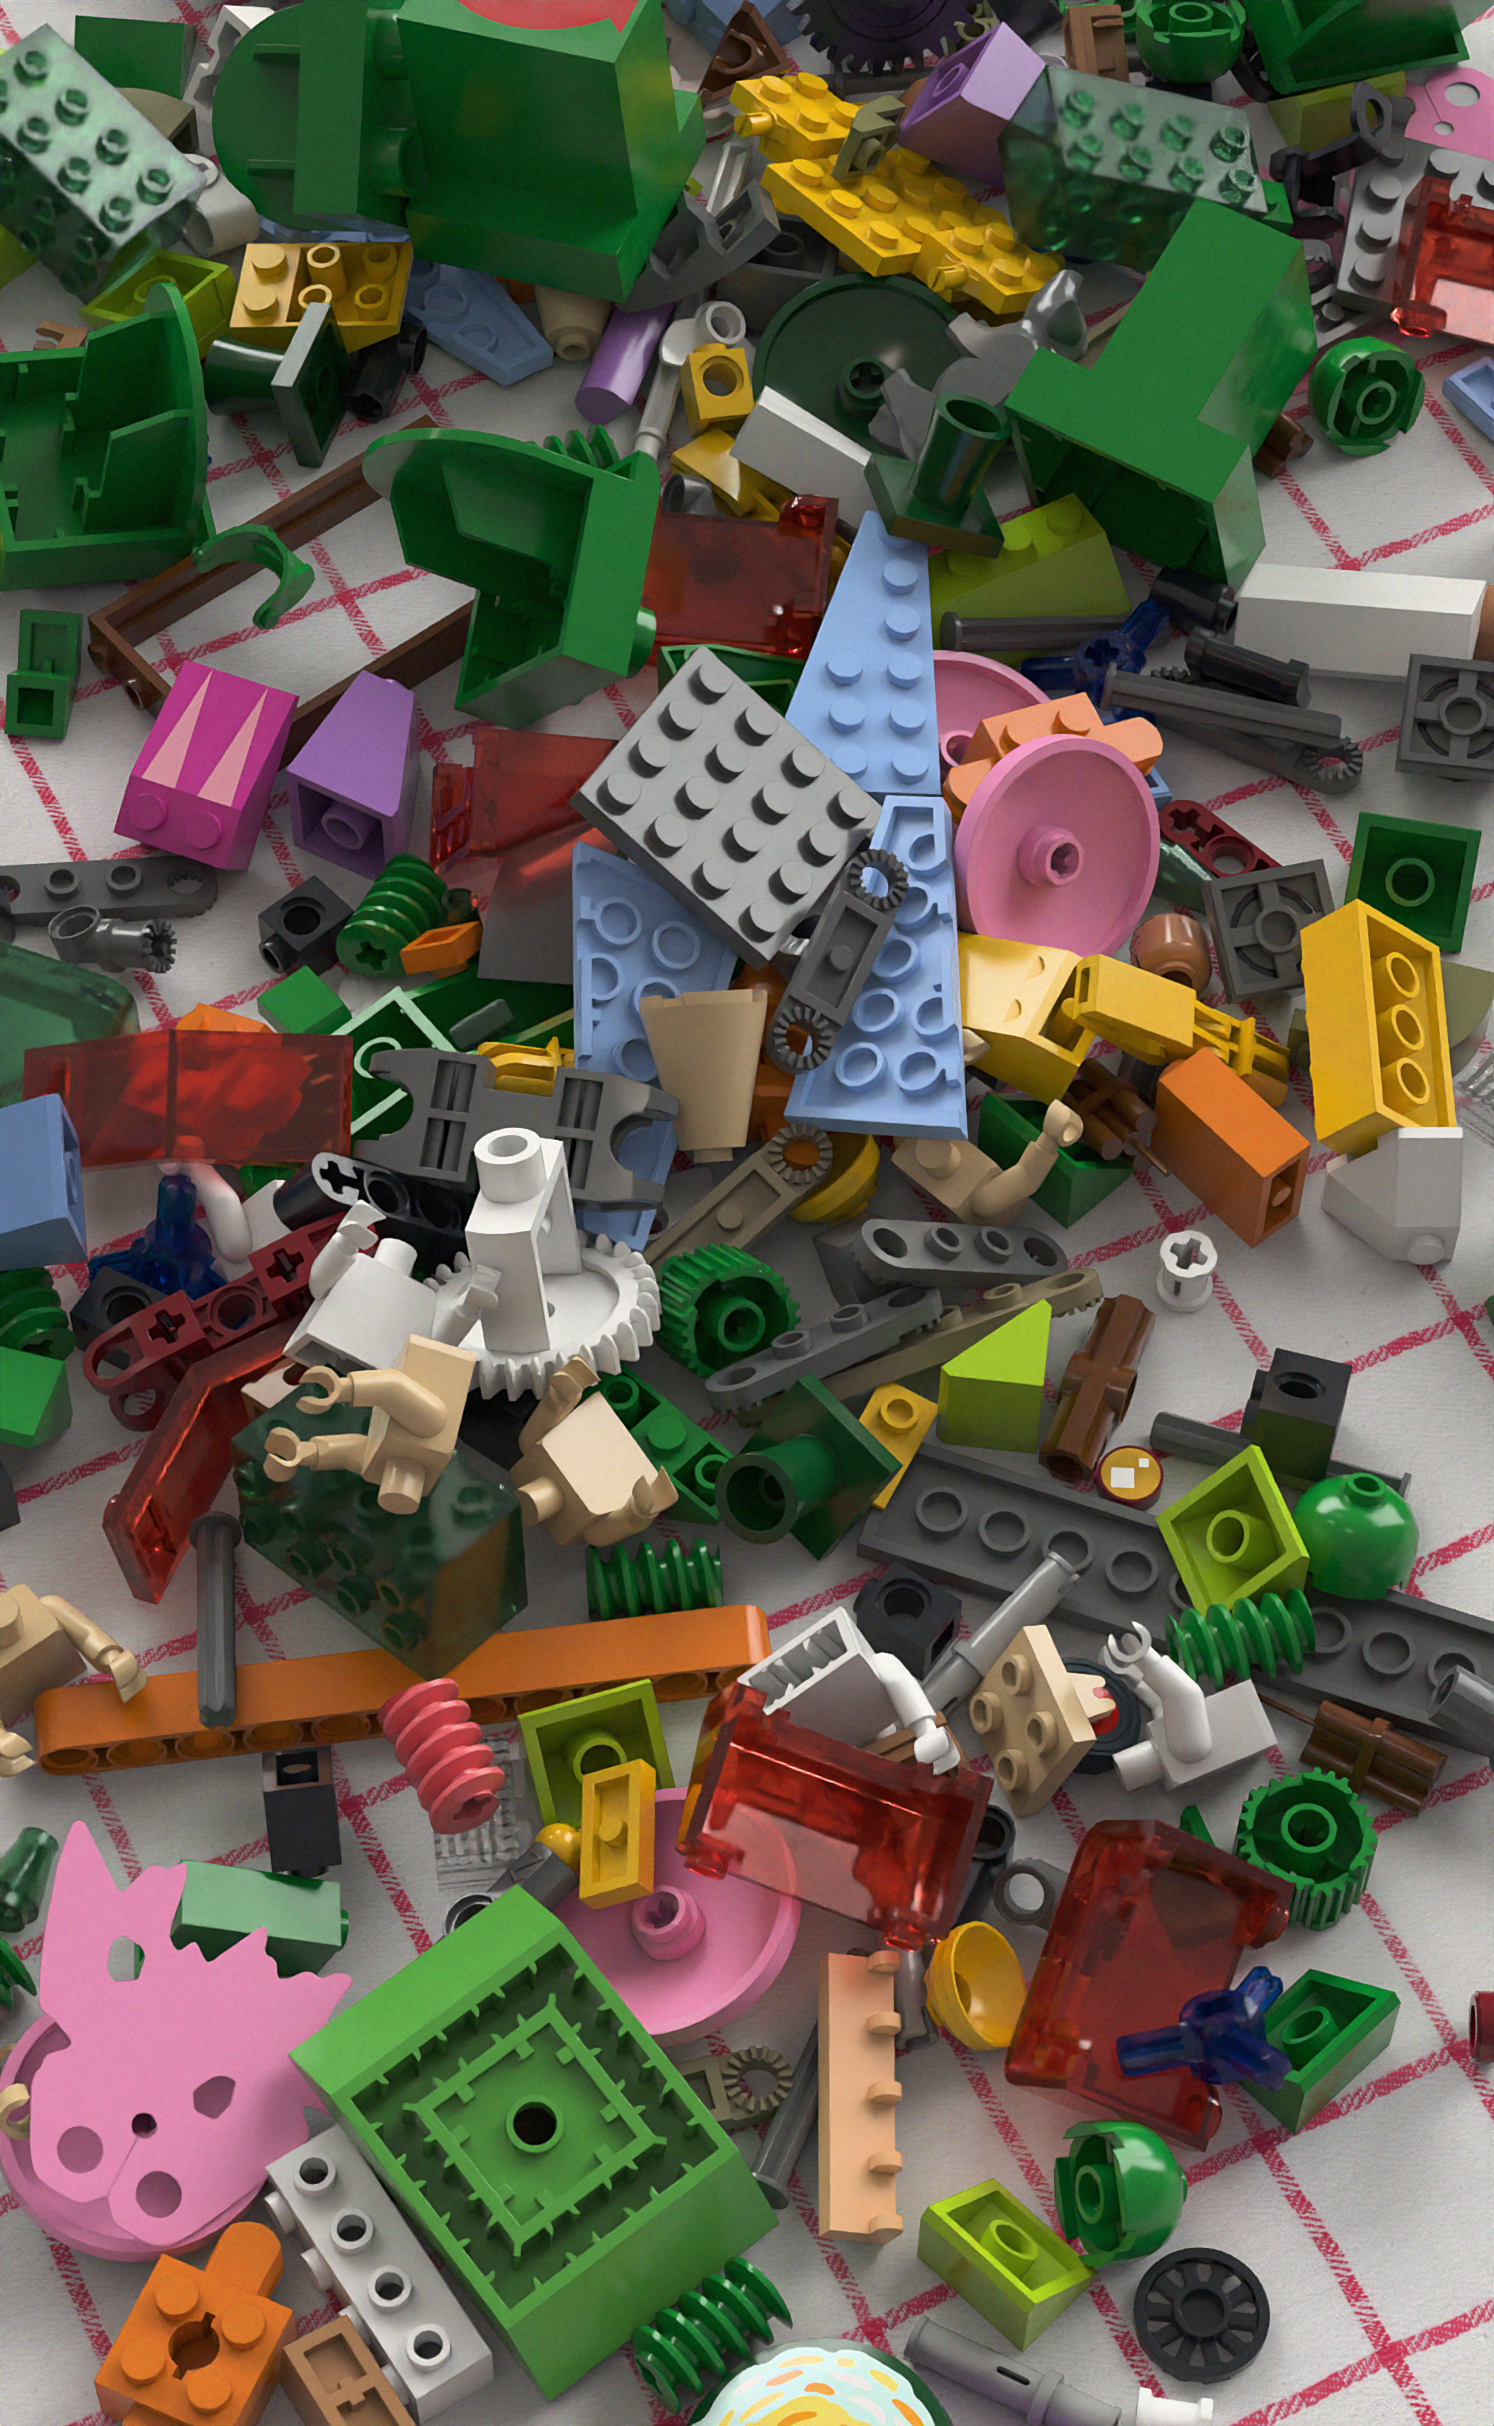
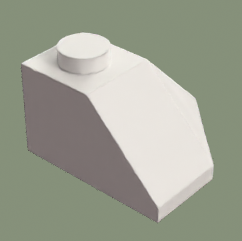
M1398 1127L1377 1137L1378 1149L1355 1160L1354 1156L1346 1152L1326 1162L1320 1192L1321 1207L1387 1260L1410 1261L1418 1265L1433 1264L1440 1260H1453L1461 1224L1462 1127Z

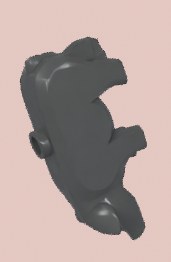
M1071 270L1059 271L1031 298L1024 317L1016 323L989 327L984 319L975 322L967 312L962 313L945 330L946 337L952 343L954 351L960 359L951 364L942 373L932 392L911 381L904 368L896 370L881 385L880 390L886 404L878 409L876 416L868 424L870 437L883 451L901 457L903 460L917 463L929 429L935 398L938 395L947 392L966 394L992 405L1006 416L1003 404L1039 346L1075 363L1082 360L1087 355L1089 349L1087 325L1077 302L1078 290L1084 277ZM1010 435L1002 447L1005 451L1015 447L1012 435Z

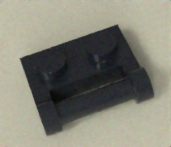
M1197 625L1193 628L1184 652V660L1191 676L1194 675L1195 678L1207 683L1210 680L1256 699L1308 708L1312 698L1306 680L1309 664L1292 658L1286 663L1214 638V631Z

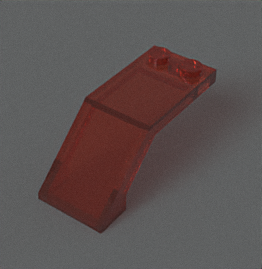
M166 1029L24 1049L22 1102L44 1095H60L80 1139L82 1173L165 1163L262 1165L299 1170L315 1155L322 1152L333 1153L350 1159L353 1037L323 1034Z
M308 1310L191 1364L120 1493L113 1495L108 1501L101 1526L135 1599L158 1605L191 1544L188 1537L190 1523L197 1516L209 1511L237 1457L257 1448L241 1389L249 1382L255 1385L277 1363L287 1358V1356L282 1354L284 1348ZM301 1364L302 1367L299 1372L291 1376L286 1383L291 1386L303 1384L298 1381L311 1368ZM346 1402L350 1416L365 1419L371 1406L350 1407L349 1402Z

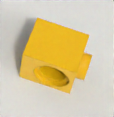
M712 343L695 348L692 353L687 355L678 373L690 438H698L715 427H718L726 434L739 433L755 405L744 347L726 349L724 344ZM707 379L718 380L726 386L729 394L726 396H716L706 389L703 381Z

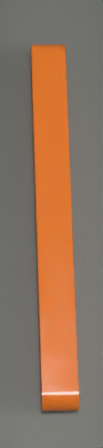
M748 1604L730 1605L236 1666V1719L229 1727L217 1725L211 1729L205 1727L199 1721L197 1671L148 1676L147 1685L125 1703L121 1700L114 1681L54 1688L39 1694L33 1702L37 1766L41 1771L49 1775L75 1776L385 1737L383 1724L376 1719L382 1705L400 1691L417 1684L441 1678H450L456 1681L459 1686V1695L455 1700H462L468 1703L471 1716L467 1722H474L479 1726L517 1721V1715L645 1679H649L652 1683L656 1704L739 1694L742 1692L737 1678L772 1654L767 1618L764 1610L758 1606Z

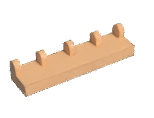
M877 1951L869 1957L828 1952L818 1960L819 2237L885 2245L903 2233V2217L896 2215V2173L903 2169L902 2153L895 2149V2104L902 2100V2084L895 2081L894 2035L901 2031V2015L894 2012V1974L900 1970V1953L896 1951Z

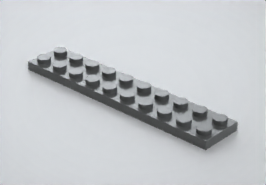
M923 1442L884 1511L872 1506L857 1542L858 1557L889 1567L896 1561L921 1577L1002 1603L1021 1586L1047 1559L1046 1556L1053 1551L1076 1570V1574L1082 1578L1083 1582L1076 1586L1047 1617L1105 1636L1113 1634L1114 1638L1121 1640L1124 1634L1130 1633L1137 1637L1142 1645L1141 1635L1132 1624V1622H1137L1149 1631L1152 1639L1151 1647L1156 1652L1168 1656L1169 1652L1164 1628L1165 1614L1171 1615L1179 1626L1181 1613L1185 1609H1195L1155 1519L1156 1515ZM1307 1571L1303 1594L1310 1608L1315 1627L1316 1650L1314 1654L1311 1652L1304 1654L1303 1671L1300 1675L1292 1673L1285 1658L1278 1659L1276 1680L1271 1681L1265 1677L1258 1663L1252 1664L1251 1681L1322 1704L1324 1700L1333 1701L1373 1721L1377 1717L1384 1718L1395 1723V1728L1490 1758L1489 1755L1428 1720L1429 1713L1426 1712V1708L1433 1691L1438 1687L1446 1672L1457 1664L1494 1686V1621L1392 1589H1387L1385 1598L1347 1599L1323 1592L1310 1585L1313 1573ZM1232 1669L1225 1670V1674L1236 1677Z

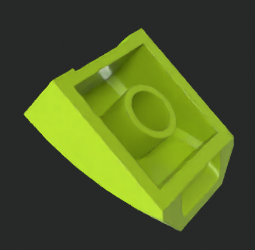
M156 248L81 309L78 316L95 330L143 314L148 292L155 283H173L180 291L188 309L201 361L208 355L211 345L219 336L232 335L230 322L238 284L228 265Z

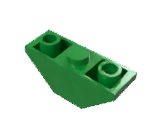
M620 1361L621 1372L617 1375L607 1372L600 1375L601 1381H598L597 1385L588 1386L582 1391L581 1399L574 1407V1410L592 1394L600 1391L658 1473L663 1465L679 1495L677 1502L660 1513L669 1520L711 1526L718 1525L722 1518L715 1501V1482L722 1466L735 1455Z

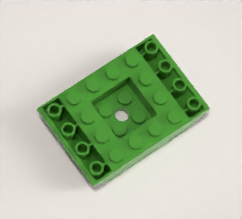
M518 1884L288 2053V2058L548 2404L631 2340V2333L638 2325L650 2326L655 2322L654 2317L657 2311L662 2308H673L678 2304L677 2300L683 2292L695 2291L701 2286L702 2279L706 2275L718 2273L723 2269L728 2259L740 2256L779 2225L776 2215L739 2149L563 1922ZM540 2108L552 2116L556 2125V2131L549 2141L541 2145H529L517 2137L514 2132L513 2122L523 2110Z

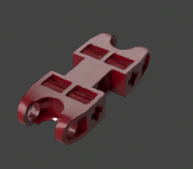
M348 1212L333 1214L303 1226L247 1255L254 1269L253 1271L192 1303L184 1291L180 1290L127 1317L92 1341L83 1357L82 1367L84 1376L97 1392L109 1396L110 1410L120 1424L131 1431L146 1432L182 1419L240 1389L234 1374L284 1349L315 1301L309 1289L312 1265L332 1236L337 1233L340 1223ZM370 1224L367 1229L376 1234L378 1240L368 1249L362 1250L360 1248L358 1253H363L374 1259L380 1239L373 1224ZM284 1253L291 1267L286 1269L278 1255ZM166 1314L174 1327L169 1329L160 1316ZM255 1316L246 1327L233 1330L236 1323L243 1317ZM114 1351H124L129 1354L130 1364L128 1369L110 1379L98 1377V1364L107 1354ZM202 1377L209 1390L204 1391L196 1379ZM155 1389V1402L148 1411L139 1415L125 1413L124 1404L129 1395L143 1390Z

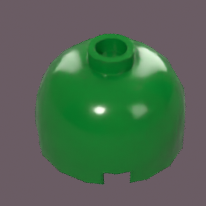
M1152 0L1151 4L1144 6L1143 1H1141L1137 5L1136 16L1137 51L1145 66L1157 77L1167 82L1179 85L1207 84L1225 75L1240 56L1245 33V9L1237 0H1228L1227 6L1212 0Z
M1370 336L1344 340L1330 348L1316 363L1308 381L1307 402L1313 423L1334 445L1345 453L1361 457L1381 453L1391 447L1383 441L1394 437L1399 430L1406 434L1414 425L1424 402L1425 381L1423 374L1416 369L1415 360L1395 344Z
M1368 1473L1345 1474L1318 1481L1298 1498L1291 1517L1310 1557L1308 1571L1313 1573L1310 1585L1323 1592L1340 1597L1362 1600L1385 1598L1389 1586L1399 1584L1400 1591L1408 1586L1418 1551L1419 1531L1410 1505L1392 1487L1386 1485L1380 1478Z
M1101 2119L1082 2121L1067 2129L1062 2140L1073 2138L1074 2140L1070 2146L1069 2156L1056 2158L1054 2167V2198L1060 2226L1066 2239H1077L1079 2236L1083 2248L1089 2253L1088 2255L1078 2256L1079 2259L1086 2265L1104 2268L1126 2265L1155 2253L1170 2240L1180 2220L1182 2207L1187 2198L1188 2187L1185 2173L1181 2166L1178 2165L1170 2148L1153 2130L1138 2123L1125 2120Z

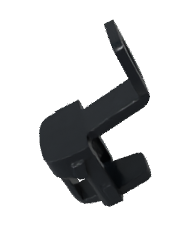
M1360 81L1354 84L1350 108V123L1353 134L1313 152H1306L1296 144L1271 154L1269 175L1274 182L1283 183L1293 220V225L1287 234L1288 236L1295 239L1316 240L1334 237V232L1344 227L1345 220L1344 216L1338 213L1340 189L1343 186V178L1339 175L1374 160L1388 144L1391 133L1392 104L1385 95L1368 82ZM1366 101L1373 105L1377 115V128L1370 134L1368 133L1369 124L1365 116ZM1300 199L1308 204L1318 205L1319 207L1300 210L1297 204Z

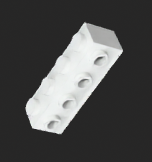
M339 2124L334 2125L265 2167L270 2194L263 2198V2203L270 2218L283 2236L294 2231L306 2250L299 2257L310 2280L320 2293L331 2288L344 2308L337 2313V2317L340 2318L345 2314L348 2315L364 2343L370 2348L380 2363L382 2372L403 2406L407 2405L419 2425L427 2422L495 2379L491 2350L357 2148Z

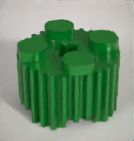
M708 1243L706 1250L696 1246L694 1254L685 1251L682 1253V1256L669 1257L658 1269L657 1286L659 1288L662 1314L659 1315L661 1327L660 1330L656 1331L657 1333L654 1338L657 1346L670 1356L672 1360L699 1378L701 1377L707 1381L710 1376L719 1370L772 1347L771 1342L777 1336L796 1330L795 1325L801 1322V1317L795 1314L800 1309V1304L788 1297V1294L791 1292L790 1288L783 1284V1277L776 1274L773 1268L735 1246L731 1248L721 1243L718 1247L713 1243Z
M1315 1767L1313 1772H1298L1297 1779H1292L1289 1774H1285L1280 1783L1273 1778L1269 1780L1268 1787L1260 1786L1257 1790L1251 1789L1248 1801H1244L1232 1851L1233 1860L1231 1866L1232 1870L1236 1871L1234 1887L1242 1902L1251 1907H1262L1260 1914L1264 1917L1270 1913L1273 1914L1275 1923L1279 1924L1282 1919H1286L1289 1927L1294 1928L1296 1922H1301L1304 1928L1318 1932L1335 1926L1339 1921L1341 1912L1347 1915L1350 1913L1352 1904L1357 1905L1359 1903L1361 1893H1365L1378 1838L1377 1831L1372 1830L1374 1824L1373 1817L1366 1816L1367 1805H1358L1359 1796L1356 1793H1352L1351 1789L1347 1786L1349 1779L1344 1777L1338 1781L1335 1779V1772L1330 1771L1327 1775H1323L1320 1767Z

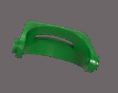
M244 524L225 530L205 541L195 551L192 563L200 573H206L218 565L234 561L253 562L263 565L274 572L279 578L280 584L275 593L256 610L252 619L253 624L260 630L271 629L276 626L283 614L288 612L306 595L315 581V574L313 568L308 563L304 564L276 537V532L269 526Z

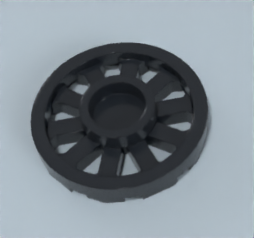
M1194 2247L1172 2252L1162 2257L1148 2269L1137 2288L1133 2306V2326L1139 2346L1152 2362L1162 2368L1163 2372L1179 2381L1202 2382L1203 2385L1230 2380L1232 2376L1244 2371L1253 2364L1263 2348L1270 2323V2308L1261 2282L1247 2265L1223 2251ZM1199 2264L1210 2265L1212 2273L1208 2282L1199 2281L1196 2269ZM1172 2269L1181 2273L1184 2283L1182 2289L1167 2277V2273ZM1233 2275L1241 2281V2285L1225 2293L1221 2289L1225 2279ZM1150 2292H1158L1171 2304L1150 2302L1147 2296ZM1246 2302L1254 2304L1256 2311L1252 2314L1232 2311ZM1148 2321L1171 2323L1156 2332L1149 2331L1147 2326ZM1231 2330L1251 2332L1254 2338L1252 2342L1245 2343ZM1183 2337L1176 2356L1171 2357L1162 2349ZM1216 2342L1235 2358L1226 2363L1221 2362ZM1197 2344L1200 2345L1205 2366H1194L1189 2363Z

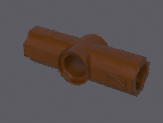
M1124 1294L1114 1298L1104 1297L1101 1306L1098 1308L1092 1328L1090 1327L1082 1351H1074L1070 1358L1058 1393V1408L1040 1448L1038 1464L1044 1466L1051 1473L1052 1477L1071 1484L1082 1480L1091 1481L1094 1472L1097 1470L1098 1462L1105 1451L1113 1426H1120L1126 1416L1137 1383L1138 1371L1136 1370L1153 1332L1156 1314L1149 1311L1144 1306L1142 1300Z

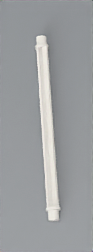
M735 130L730 133L728 142L721 148V161L706 210L714 217L740 192L747 168L753 160V152L751 150L754 143L753 136L741 138V134L737 135ZM712 284L679 299L671 324L679 319L691 318L695 310L707 302ZM660 360L640 426L634 432L632 442L634 445L633 453L638 450L643 451L654 461L655 465L659 454L663 453L666 448V435L681 389L678 374L681 368L665 365Z

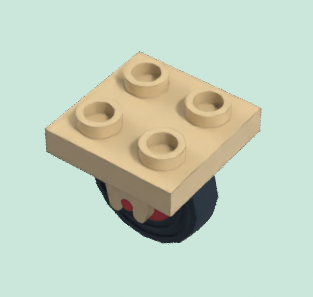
M1046 1625L1022 1627L965 1702L969 1710L972 1726L981 1737L994 1767L997 1783L1004 1790L1015 1817L1039 1814L1071 1772L1098 1775L1114 1769L1112 1755L1137 1744L1142 1724L1137 1700L1125 1682L1107 1667L1086 1658H1060Z

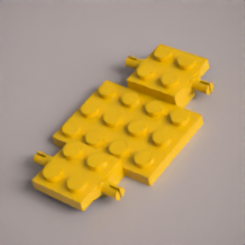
M800 72L794 76H763L761 79L736 81L728 101L744 114H739L736 117L734 130L737 135L741 134V138L760 136L758 151L775 163L766 166L759 185L872 276L878 277L911 272L932 289L933 292L939 294L949 303L978 299L994 313L1001 315L1025 311L1031 298L1052 277L1064 269L1065 259L1062 253L1058 254L1057 250L1043 253L1031 250L1022 242L1023 237L1006 224L1007 219L1003 214L995 209L981 205L968 194V188L962 182L944 176L930 165L929 158L904 147L886 152L881 163L871 174L838 181L831 176L832 168L857 112L867 104V101L856 103L842 101L828 90V84L822 78L808 72Z

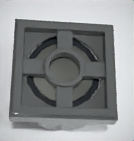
M1410 653L1395 764L1396 772L1438 776L1453 782L1474 780L1494 782V662Z
M1323 859L1204 881L1200 888L1228 1005L1252 1000L1265 1004L1279 997L1287 996V999H1291L1305 994L1304 975L1301 971L1302 948L1300 930L1335 911Z

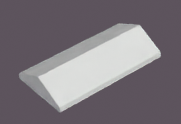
M1256 563L1239 596L1234 645L1286 663L1291 658L1309 664L1308 675L1406 683L1410 653L1472 660L1479 631L1483 599L1488 584L1487 581Z

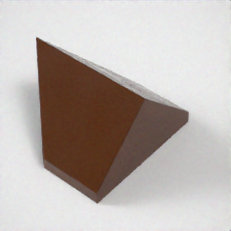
M743 0L732 13L696 92L700 94L702 113L731 104L728 100L736 81L761 79L763 76L783 77L793 67L756 6L747 0Z

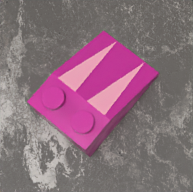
M185 660L132 769L113 833L224 870L248 871L300 696Z

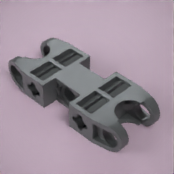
M432 1048L387 1050L374 1053L371 1056L368 1074L382 1081L400 1084L401 1091L411 1094L413 1098V1112L410 1120L402 1129L392 1134L379 1135L378 1141H356L353 1160L403 1174L415 1180L426 1181L431 1185H439L447 1190L475 1194L478 1181V1170L474 1153L476 1143L485 1135L500 1129L523 1128L535 1132L540 1138L563 1141L573 1209L616 1213L648 1211L662 1207L666 1187L653 1181L634 1178L633 1170L620 1165L619 1148L622 1140L631 1131L640 1127H652L653 1120H677L680 1100L673 1095L618 1074L557 1066L551 1098L494 1090L498 1069L488 1056Z

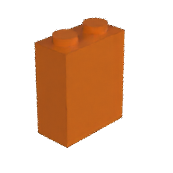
M1206 1046L1187 1060L1180 1058L1169 1064L1157 1080L1154 1112L1158 1115V1123L1151 1132L1149 1148L1154 1152L1155 1158L1253 1249L1299 1215L1311 1143Z

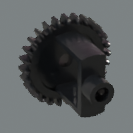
M791 0L787 3L786 7L793 16L804 15L795 27L803 36L815 33L811 37L809 44L818 53L828 48L826 58L830 62L838 66L846 58L847 68L851 72L859 74L867 61L868 71L874 77H880L886 61L896 76L903 75L906 57L909 58L917 69H923V50L927 48L941 59L944 56L940 42L943 36L957 44L962 40L954 27L955 22L973 25L975 21L964 9L966 3L983 4L984 0Z

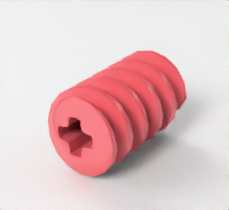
M441 1678L417 1684L398 1692L382 1705L376 1717L383 1724V1731L387 1741L394 1745L397 1761L406 1768L407 1780L417 1790L418 1801L421 1807L429 1813L432 1829L443 1835L466 1832L484 1824L494 1815L499 1807V1799L494 1797V1795L501 1790L506 1782L502 1769L489 1767L494 1760V1753L489 1746L485 1744L478 1745L482 1739V1730L474 1722H467L471 1716L468 1703L462 1700H455L459 1695V1686L456 1681L450 1678Z

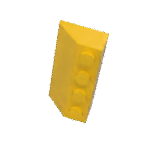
M1355 899L1300 930L1302 948L1301 969L1304 975L1307 1010L1305 1020L1308 1027L1311 1059L1309 1071L1313 1084L1314 1129L1317 1134V1142L1340 1155L1347 1152L1354 1156L1355 1160L1378 1149L1377 1137L1398 1127H1457L1439 947L1359 899Z

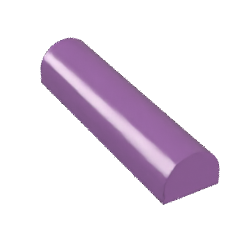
M676 301L625 314L615 306L575 397L578 411L590 423L602 426L632 405Z

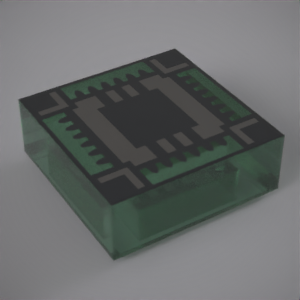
M497 999L451 1026L449 1033L459 1052L467 1053L478 1049L484 1042H496L519 1028L515 1017L504 999Z

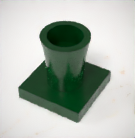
M310 302L287 350L255 345L225 335L219 336L210 347L204 368L205 400L211 413L215 416L245 413L281 414L298 465L303 467H321L347 411L343 407L342 394L353 368L332 305Z
M955 392L942 393L935 398L929 429L917 463L871 453L863 473L888 535L997 559L1005 538L984 492L981 481L993 459L1013 431L1010 421L1007 420L1003 413L992 405L966 394Z
M810 1372L797 1379L739 1454L729 1459L722 1466L715 1482L716 1506L726 1526L739 1538L753 1544L764 1545L777 1542L790 1532L820 1561L832 1554L903 1465Z

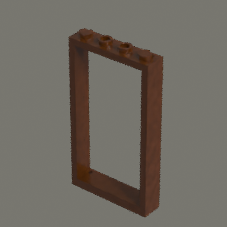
M426 414L399 431L441 427ZM365 451L244 524L269 526L276 532V537L291 552L300 548L382 498L364 478L362 464ZM193 553L87 617L91 643L87 649L92 662L102 674L108 675L111 673L122 684L127 698L137 710L143 711L146 709L157 720L172 687L134 650V647L266 567L249 561H234L218 565L206 573H200L193 566ZM474 599L296 708L277 772L292 763L362 670L383 679L395 680L401 683L407 690H410L464 656Z

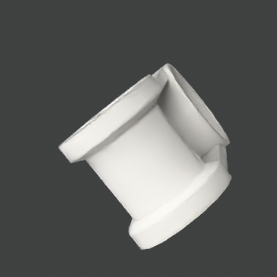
M196 154L178 155L170 161L168 165V179L171 182L170 194L163 201L162 214L166 221L175 226L190 242L199 255L208 258L253 242L258 238L260 223L254 205L248 197L240 193L218 171L212 161Z

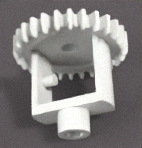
M505 1128L485 1135L476 1143L474 1148L481 1189L465 1228L470 1261L464 1253L457 1252L455 1261H453L455 1273H452L448 1266L440 1264L436 1269V1280L426 1278L422 1283L433 1289L438 1298L435 1310H445L453 1298L463 1294L469 1288L476 1264L502 1272L501 1279L494 1290L498 1297L496 1310L490 1311L481 1308L482 1315L458 1346V1348L477 1353L468 1392L480 1386L482 1399H490L501 1389H507L509 1401H516L525 1389H532L537 1400L542 1399L550 1386L547 1382L548 1379L559 1372L575 1356L580 1357L596 1375L598 1370L614 1375L621 1372L620 1360L637 1361L640 1358L638 1346H651L653 1343L652 1331L660 1330L661 1327L659 1315L662 1314L659 1288L652 1267L646 1264L641 1253L636 1251L631 1253L628 1245L623 1241L616 1243L612 1249V1242L606 1234L602 1233L597 1237L595 1246L590 1248L589 1238L582 1229L577 1230L563 1141L540 1138L535 1132L523 1128Z

